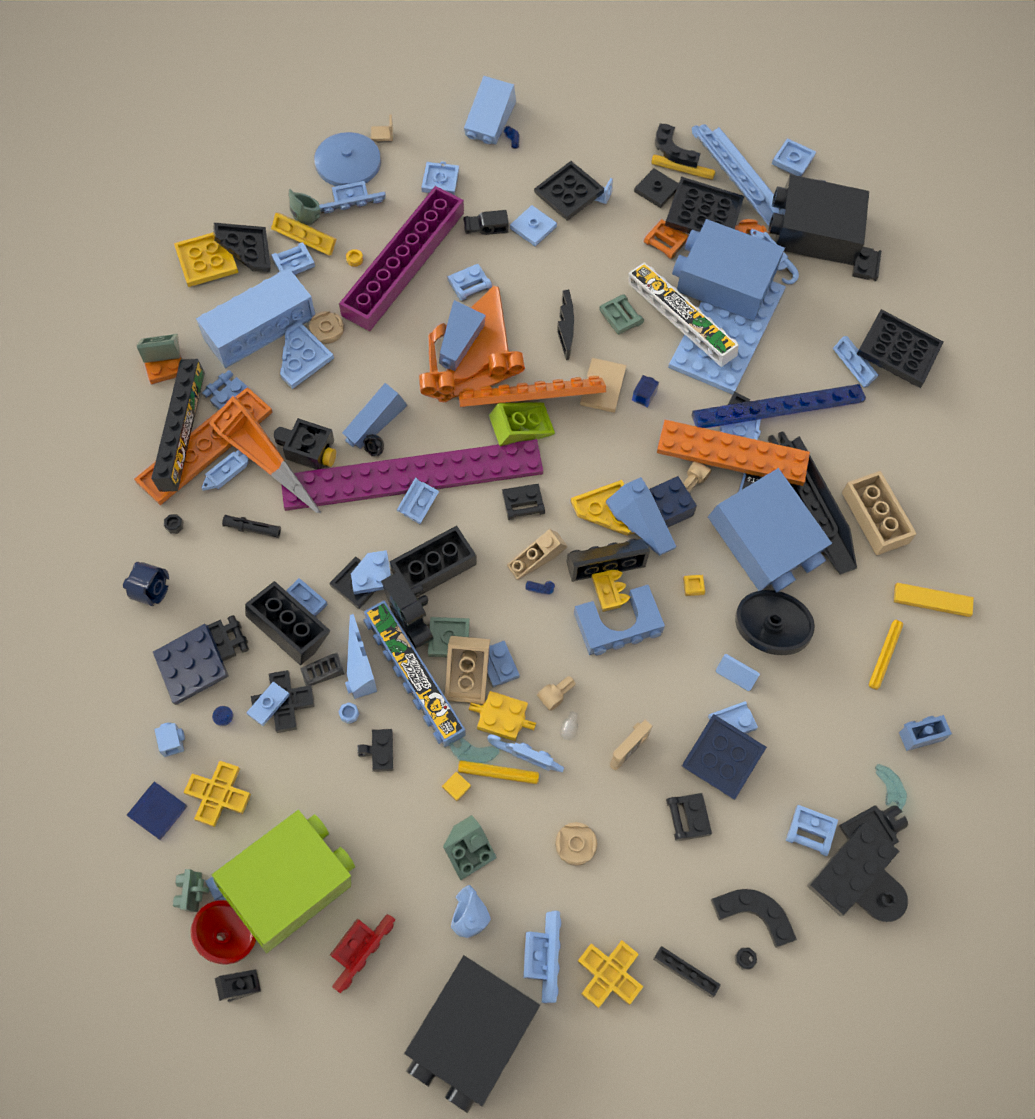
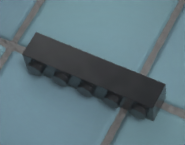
M662 946L653 958V960L711 998L715 997L721 984Z

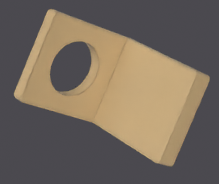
M389 114V126H371L372 141H393L392 114Z

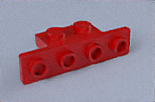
M386 914L374 931L361 920L356 919L330 953L331 957L345 967V970L332 986L336 991L341 993L349 988L353 981V976L364 968L368 956L379 948L380 940L393 929V923L396 920L394 917Z

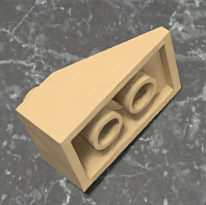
M450 636L445 698L447 701L485 703L490 639Z

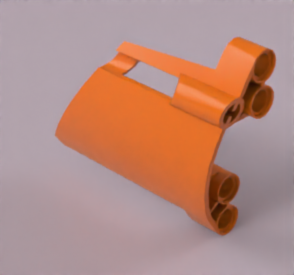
M493 286L480 300L470 307L486 315L485 325L455 371L447 369L446 371L438 372L435 342L440 337H444L447 325L445 323L438 325L428 335L430 372L419 374L421 394L436 398L439 402H447L453 397H459V392H462L465 388L481 390V387L493 386L525 370L523 352H509L499 287Z

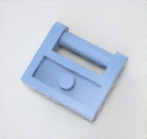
M303 242L284 252L271 254L272 260L279 272L289 268L296 275L315 267V263Z
M479 264L448 276V282L460 301L481 290L492 288L490 279L486 277Z
M797 805L786 841L790 843L796 842L819 851L821 855L827 856L838 820ZM797 829L824 838V843L822 844L796 834Z

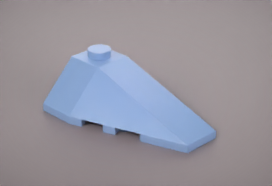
M352 614L349 621L347 677L349 681L345 682L348 694L353 693V697L356 699L377 692V688L354 614Z

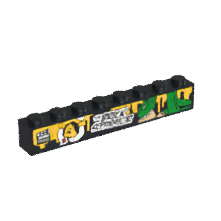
M180 359L151 478L159 492L178 491L205 375L198 359Z

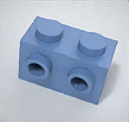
M944 715L938 717L929 716L917 723L916 721L904 724V728L899 732L906 751L944 741L952 734Z

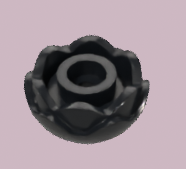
M367 435V438L363 441L365 451L371 456H380L384 450V441L378 435Z

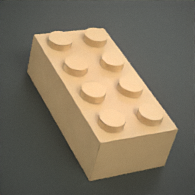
M881 471L847 482L842 494L876 556L910 544L917 533Z

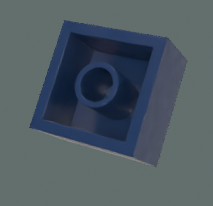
M679 476L649 489L667 528L694 516L697 505Z

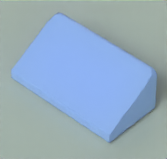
M724 654L716 669V673L747 691L752 689L760 675L759 672L728 654Z

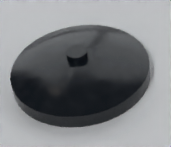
M760 590L748 594L739 603L735 614L736 627L744 640L756 649L773 655H791L800 652L810 643L815 630L814 619L808 608L795 597L780 591Z

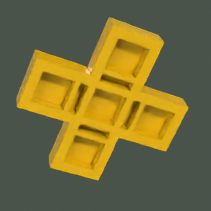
M219 761L212 779L191 774L183 793L202 800L195 815V821L215 827L223 808L240 814L244 813L251 794L233 787L240 771L238 766Z
M623 940L620 941L609 957L591 943L577 961L594 975L581 995L598 1009L611 991L630 1005L643 988L639 982L626 972L639 954Z

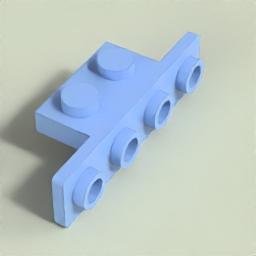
M365 181L332 187L335 202L319 206L321 212L331 213L334 209L346 210L353 205L361 207L367 205L368 202L380 203L386 198L385 192L368 195Z
M560 911L546 913L545 933L526 932L523 978L543 980L542 1003L546 1004L556 1003L559 992L557 977L560 969L558 963V953L560 950L559 929L561 927Z

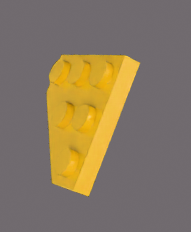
M622 480L571 498L570 502L579 518L626 536L635 533H632L628 529L629 527L622 521H618L606 504V500L624 485Z

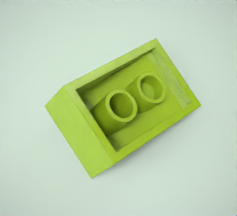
M544 402L498 403L489 414L499 446L519 441L541 439L555 434Z

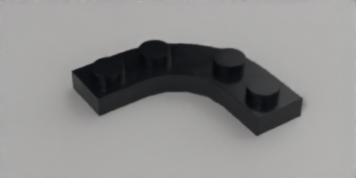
M660 123L655 137L657 150H661L664 153L663 156L672 162L697 168L701 153L678 147L672 140L675 126Z
M739 889L711 899L719 920L745 912L755 914L761 918L769 931L775 948L797 940L782 907L765 893L752 889Z

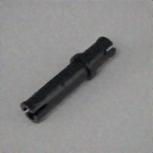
M225 514L222 520L223 527L235 528L240 532L249 531L279 538L281 533V526L247 520L246 517L238 518Z

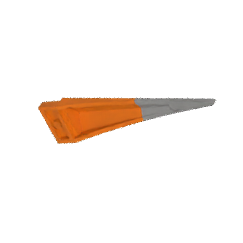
M232 396L209 424L222 438L254 461L312 510L321 514L319 508L252 413L236 397Z

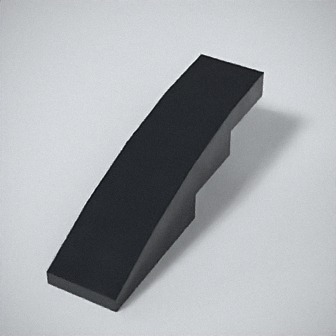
M568 289L562 291L563 305L560 306L559 314L561 321H558L557 333L566 360L570 359L574 335L573 302L570 290Z

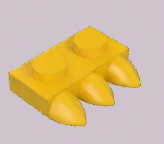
M618 570L592 574V580L602 612L621 608L630 599V596L627 594H618L627 586L622 582H614L623 574Z

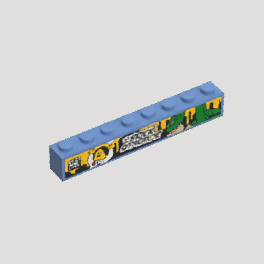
M385 600L364 611V624L368 630H373V638L378 646L382 645L384 648L382 652L388 662L391 660L394 664L392 669L398 678L402 677L404 681L402 685L407 694L411 693L415 698L412 701L417 710L421 709L423 711V720L428 727L432 726L434 729L433 736L437 743H442L446 748L466 736L465 728Z

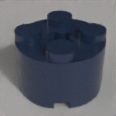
M135 562L129 577L123 582V588L126 589L129 599L154 606L153 604H159L167 593L168 585H166V579H169V573L161 567L145 562Z

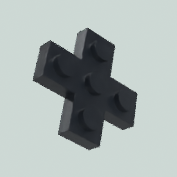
M289 670L269 673L270 685L272 682H275L290 695L274 713L275 730L277 733L297 730L295 710L315 707L312 686L292 689ZM262 694L251 696V704L253 705Z

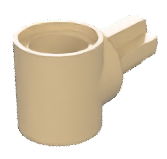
M694 461L687 471L688 478L683 482L688 492L696 484H703L711 474L712 469Z
M568 676L556 686L554 684L545 686L539 691L537 697L549 711H552L563 702V695L573 688L576 683L573 678Z

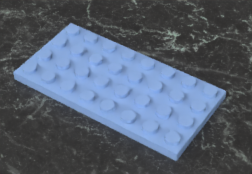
M772 281L754 321L701 302L698 307L706 317L711 318L714 324L722 328L731 339L733 338L737 341L739 345L738 356L723 367H720L684 334L668 368L733 395L786 286Z

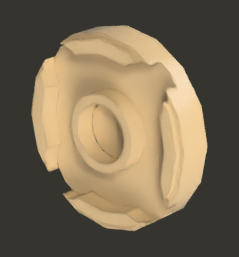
M323 311L314 315L308 326L309 331L324 344L337 341L344 332L342 318L336 313H330V311Z
M579 822L568 823L557 834L555 842L556 852L567 864L583 865L590 861L596 853V835L586 824Z

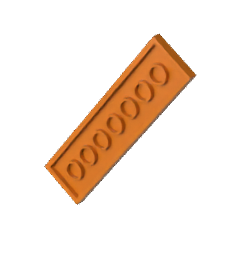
M595 375L589 376V379L582 380L580 377L571 378V381L555 379L552 383L536 381L532 385L518 383L517 386L509 387L508 384L499 385V388L492 389L491 386L481 387V390L465 388L462 392H459L460 407L605 393L606 384L603 378Z
M248 387L236 396L247 410L252 413L259 424L273 413L272 409ZM220 410L191 432L178 490L233 446L222 438L209 424ZM154 462L134 480L159 505H162L177 491L159 492L151 479L155 466Z
M664 420L657 448L658 454L764 477L779 468L789 483L803 486L805 483L810 454L809 451L670 420Z

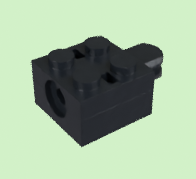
M297 418L292 430L278 427L273 434L275 443L283 446L286 460L317 470L321 469L323 465L322 459L325 450L328 447L331 448L334 442L332 429Z

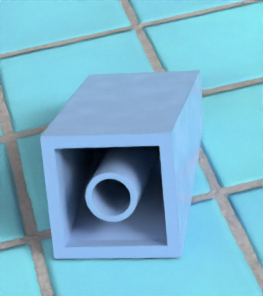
M483 76L464 126L465 135L468 138L482 140L486 144H497L516 104L514 84Z

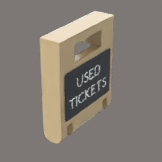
M644 720L641 724L637 722L633 727L634 731L614 751L610 762V767L613 770L619 769L649 737L653 726L647 720Z

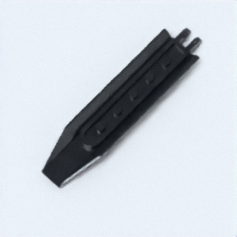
M783 431L778 433L780 445L808 451L800 436L793 441H789ZM773 435L768 437L769 443L779 445ZM809 454L804 485L800 486L791 483L790 485L832 542L823 552L839 575L857 569L851 529Z

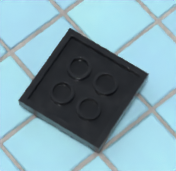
M570 161L535 187L534 192L568 221L604 193V187L573 161Z

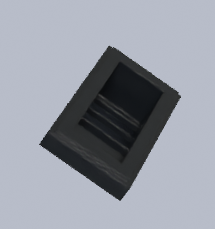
M338 653L328 655L300 668L306 686H312L344 675ZM331 663H335L336 668L333 670L331 667ZM327 665L328 672L326 673L323 669V666ZM316 668H319L321 675L317 676ZM307 671H312L313 679L309 678Z

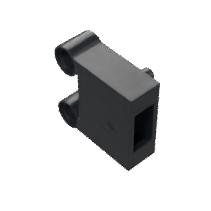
M399 572L383 579L381 583L391 611L413 646L417 649L434 639L433 635L423 620V617L426 616L423 606L428 604L429 599L426 595L419 598L415 597V595L424 591L423 586L419 584L410 589Z

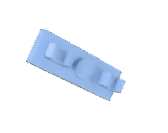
M843 336L833 347V350L864 388L868 387L879 376L868 360L856 355L859 349H857L848 336Z

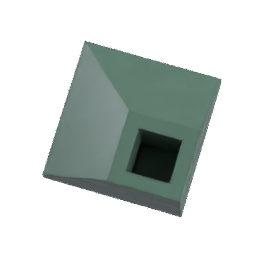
M472 815L452 828L443 846L460 880H463L497 858L481 825Z

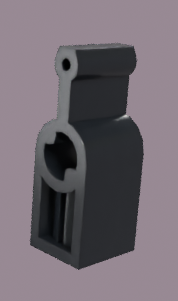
M507 210L481 212L478 216L463 217L466 234L480 232L483 235L509 232Z

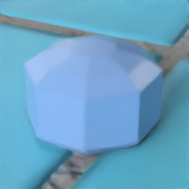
M348 702L341 705L339 715L342 722L350 724L357 721L359 712L355 704Z

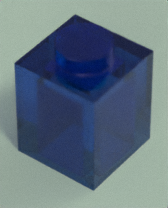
M643 375L634 389L632 401L648 408L657 393L659 382L652 377Z

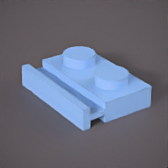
M415 478L396 511L421 524L439 491Z
M746 701L711 713L708 716L710 719L715 714L745 734L758 728L750 709L747 707Z

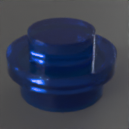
M220 706L214 710L212 719L218 726H226L231 723L233 712L227 706Z

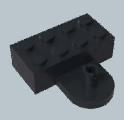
M866 821L855 830L807 885L839 916H844L856 902L874 919L881 922H892L901 918L908 906V896L905 889L884 870L900 851Z

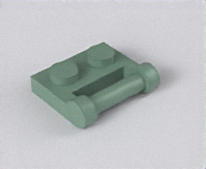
M625 294L599 307L600 312L618 335L635 326H640L644 322V318L637 314L628 302ZM620 305H622V306L625 308V310L628 312V314L632 317L631 320H630V318L627 316V314L623 311V309L620 307Z

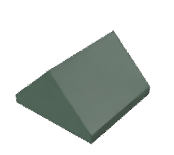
M178 333L142 338L137 344V349L143 362L148 363L180 358Z

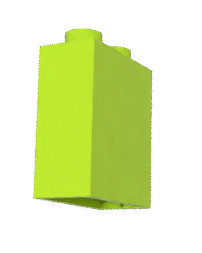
M299 809L211 874L215 886L266 954L351 887V875L349 872L355 868L354 862L342 847H339L334 852L330 850L323 841L329 835V832L317 815L314 814L306 819Z

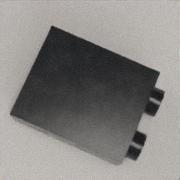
M790 174L785 188L777 186L775 189L772 207L779 208V214H772L768 233L776 235L775 243L784 247L786 252L853 266L865 243L870 191Z
M463 955L404 1052L406 1056L412 1059L406 1072L428 1087L435 1076L451 1085L444 1098L466 1113L469 1112L474 1102L483 1107L536 1015L540 1004Z

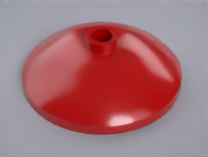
M217 900L206 904L197 912L191 924V939L195 949L202 957L216 964L228 965L241 961L251 952L256 943L254 936L227 900ZM217 936H221L223 941H220Z

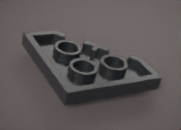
M214 222V241L250 270L270 272L271 266L266 227Z

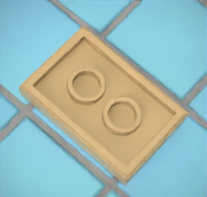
M592 358L586 379H589V376L595 375L603 378L606 384V392L582 395L580 405L615 413L627 365Z

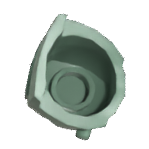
M289 189V206L294 219L305 225H310L317 221L321 213L318 201L309 195L293 192Z

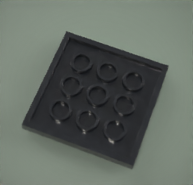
M681 176L664 226L690 234L692 230L700 232L706 219L735 229L744 196Z
M881 309L856 355L921 388L944 341Z

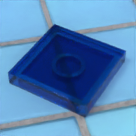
M154 781L128 812L127 816L161 840L187 808V805Z

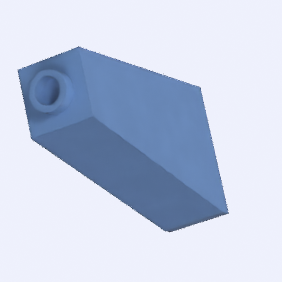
M454 300L440 350L439 364L444 368L456 370L483 329L486 315Z
M384 383L342 432L346 437L345 441L350 446L354 447L356 445L361 449L364 446L363 441L367 438V435L378 434L408 405L399 393Z

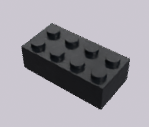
M456 525L389 562L392 573L399 572L410 589L419 584L423 586L424 591L415 595L417 598L477 565V556Z

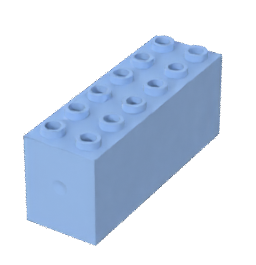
M287 268L253 288H249L242 294L233 297L231 300L218 305L211 311L202 314L196 320L204 341L224 368H227L284 336L285 332L298 322L302 324L309 322L315 315L311 295L293 272Z

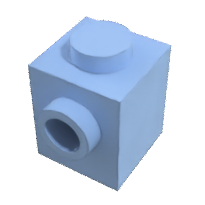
M168 722L154 729L159 752L163 757L184 752L182 741L185 740V735L182 728L179 729L175 723Z

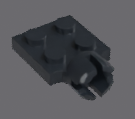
M874 805L840 824L839 827L848 840L855 830L866 821L892 845L899 843L896 834L908 826L906 816L897 821L894 819V817L903 812L896 805L884 811H881Z

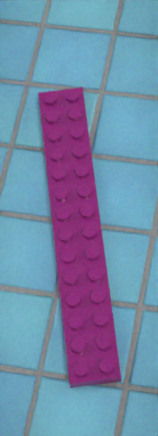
M534 439L499 446L498 444L296 472L294 474L316 506L406 494L415 478L437 490L543 475V466L538 441ZM282 485L285 511L310 508Z

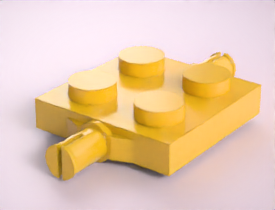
M490 691L483 706L470 703L469 710L480 713V720L477 725L478 730L516 741L522 727L533 731L536 727V722L525 719L527 702Z

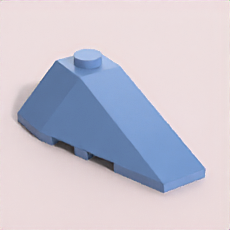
M641 477L623 485L606 500V504L614 517L626 524L632 533L635 532L641 537L645 544L659 556L676 548L657 504Z

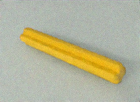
M656 154L652 157L651 163L653 165L711 180L715 176L714 169L698 165L697 168L677 164L666 159L664 156Z
M894 620L891 624L870 679L869 687L878 690L881 686L901 633L903 622L899 620Z
M462 760L458 765V772L532 784H537L539 780V773L534 771Z

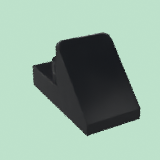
M256 969L221 975L215 978L219 1001L227 1000L231 1002L261 991Z

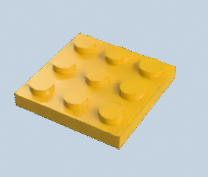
M214 232L174 243L188 287L239 273L233 255L214 241Z

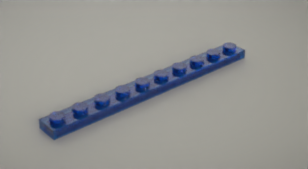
M860 384L693 410L691 416L695 426L710 428L862 403L865 401L866 396Z

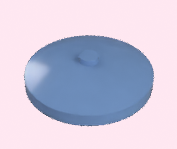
M344 132L332 135L325 139L315 152L314 160L319 176L333 186L365 181L366 184L376 176L381 165L380 151L377 145L370 138L359 133Z

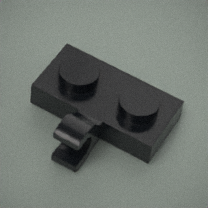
M392 729L372 730V746L365 744L357 745L358 757L372 756L373 772L393 771Z

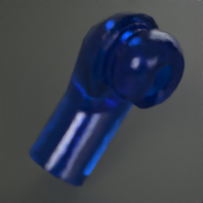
M506 126L504 133L511 140V147L514 149L519 148V132L511 126Z
M527 581L525 589L528 591L547 595L552 594L555 588V584L551 581H546L545 585Z

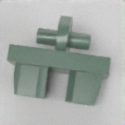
M185 869L183 874L176 876V886L183 889L182 895H175L173 907L192 913L198 912L199 902H202V895L209 894L210 889L203 887L204 879H202L201 872Z

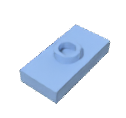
M272 682L246 713L261 726H264L290 695L275 682Z

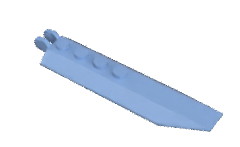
M706 124L693 126L692 133L694 137L701 141L702 145L709 151L711 156L729 176L730 180L734 182L769 226L772 214H779V208L772 207L774 196L772 191L720 127L711 131Z

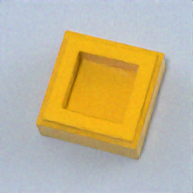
M703 575L683 577L685 596L705 595Z
M455 772L444 783L442 788L454 800L458 801L471 788V785L459 773Z

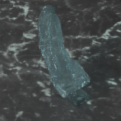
M463 738L460 739L462 745L460 748L454 747L453 742L449 743L453 755L459 761L484 763L491 761L500 753L497 747L476 748Z
M877 764L875 767L877 770L876 774L886 785L885 804L889 806L892 801L896 802L897 806L902 810L906 803L907 792L899 776L889 767Z

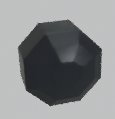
M170 514L164 519V527L170 534L179 533L183 529L184 522L177 514Z
M740 948L735 954V964L742 970H750L757 963L756 953L751 948Z

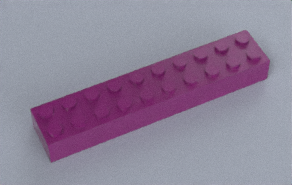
M434 186L340 301L341 316L371 331L464 214V200Z

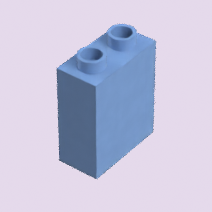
M706 219L700 232L695 230L690 232L685 245V250L690 251L688 257L678 256L672 275L679 277L677 286L679 293L754 321L778 270L785 248Z
M779 468L719 503L708 516L758 591L772 585L776 592L786 588L796 581L791 573L793 570L802 566L805 572L809 573L826 562L821 552L832 544Z

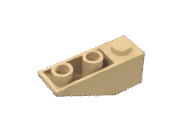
M549 529L509 562L507 566L515 578L519 580L553 560L568 546L558 532Z

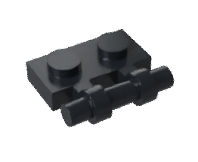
M234 615L227 618L229 622L227 625H223L221 619L208 625L223 661L236 656L234 651L236 647H240L242 653L249 650L248 640L246 636H243L242 626ZM233 632L235 639L230 641L228 633Z

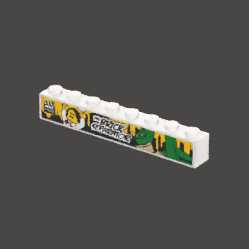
M644 262L628 273L629 285L720 367H723L738 356L739 345L737 341L733 338L731 339L722 328L714 324L711 318L706 317L698 307L690 303L687 297L682 296L663 276L657 274L653 267H649Z

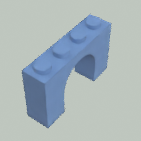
M649 585L630 590L629 601L634 611L636 622L631 628L624 631H615L606 627L599 617L594 601L575 606L574 616L589 655H601L608 649L613 648L617 650L624 647L625 644L631 642L632 644H637L643 641L644 638H656L663 633L665 625Z

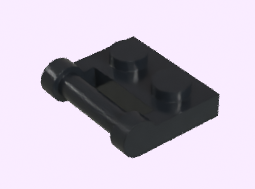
M539 483L502 489L508 520H514V517L538 513L539 515L545 514ZM537 504L535 507L512 510L515 507Z
M702 793L666 799L667 806H670L676 832L674 834L675 841L710 836L712 834ZM683 804L688 832L683 830L678 805Z

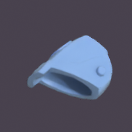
M468 885L456 895L458 905L451 922L453 931L458 936L470 938L479 934L487 927L491 920L486 906L472 886Z

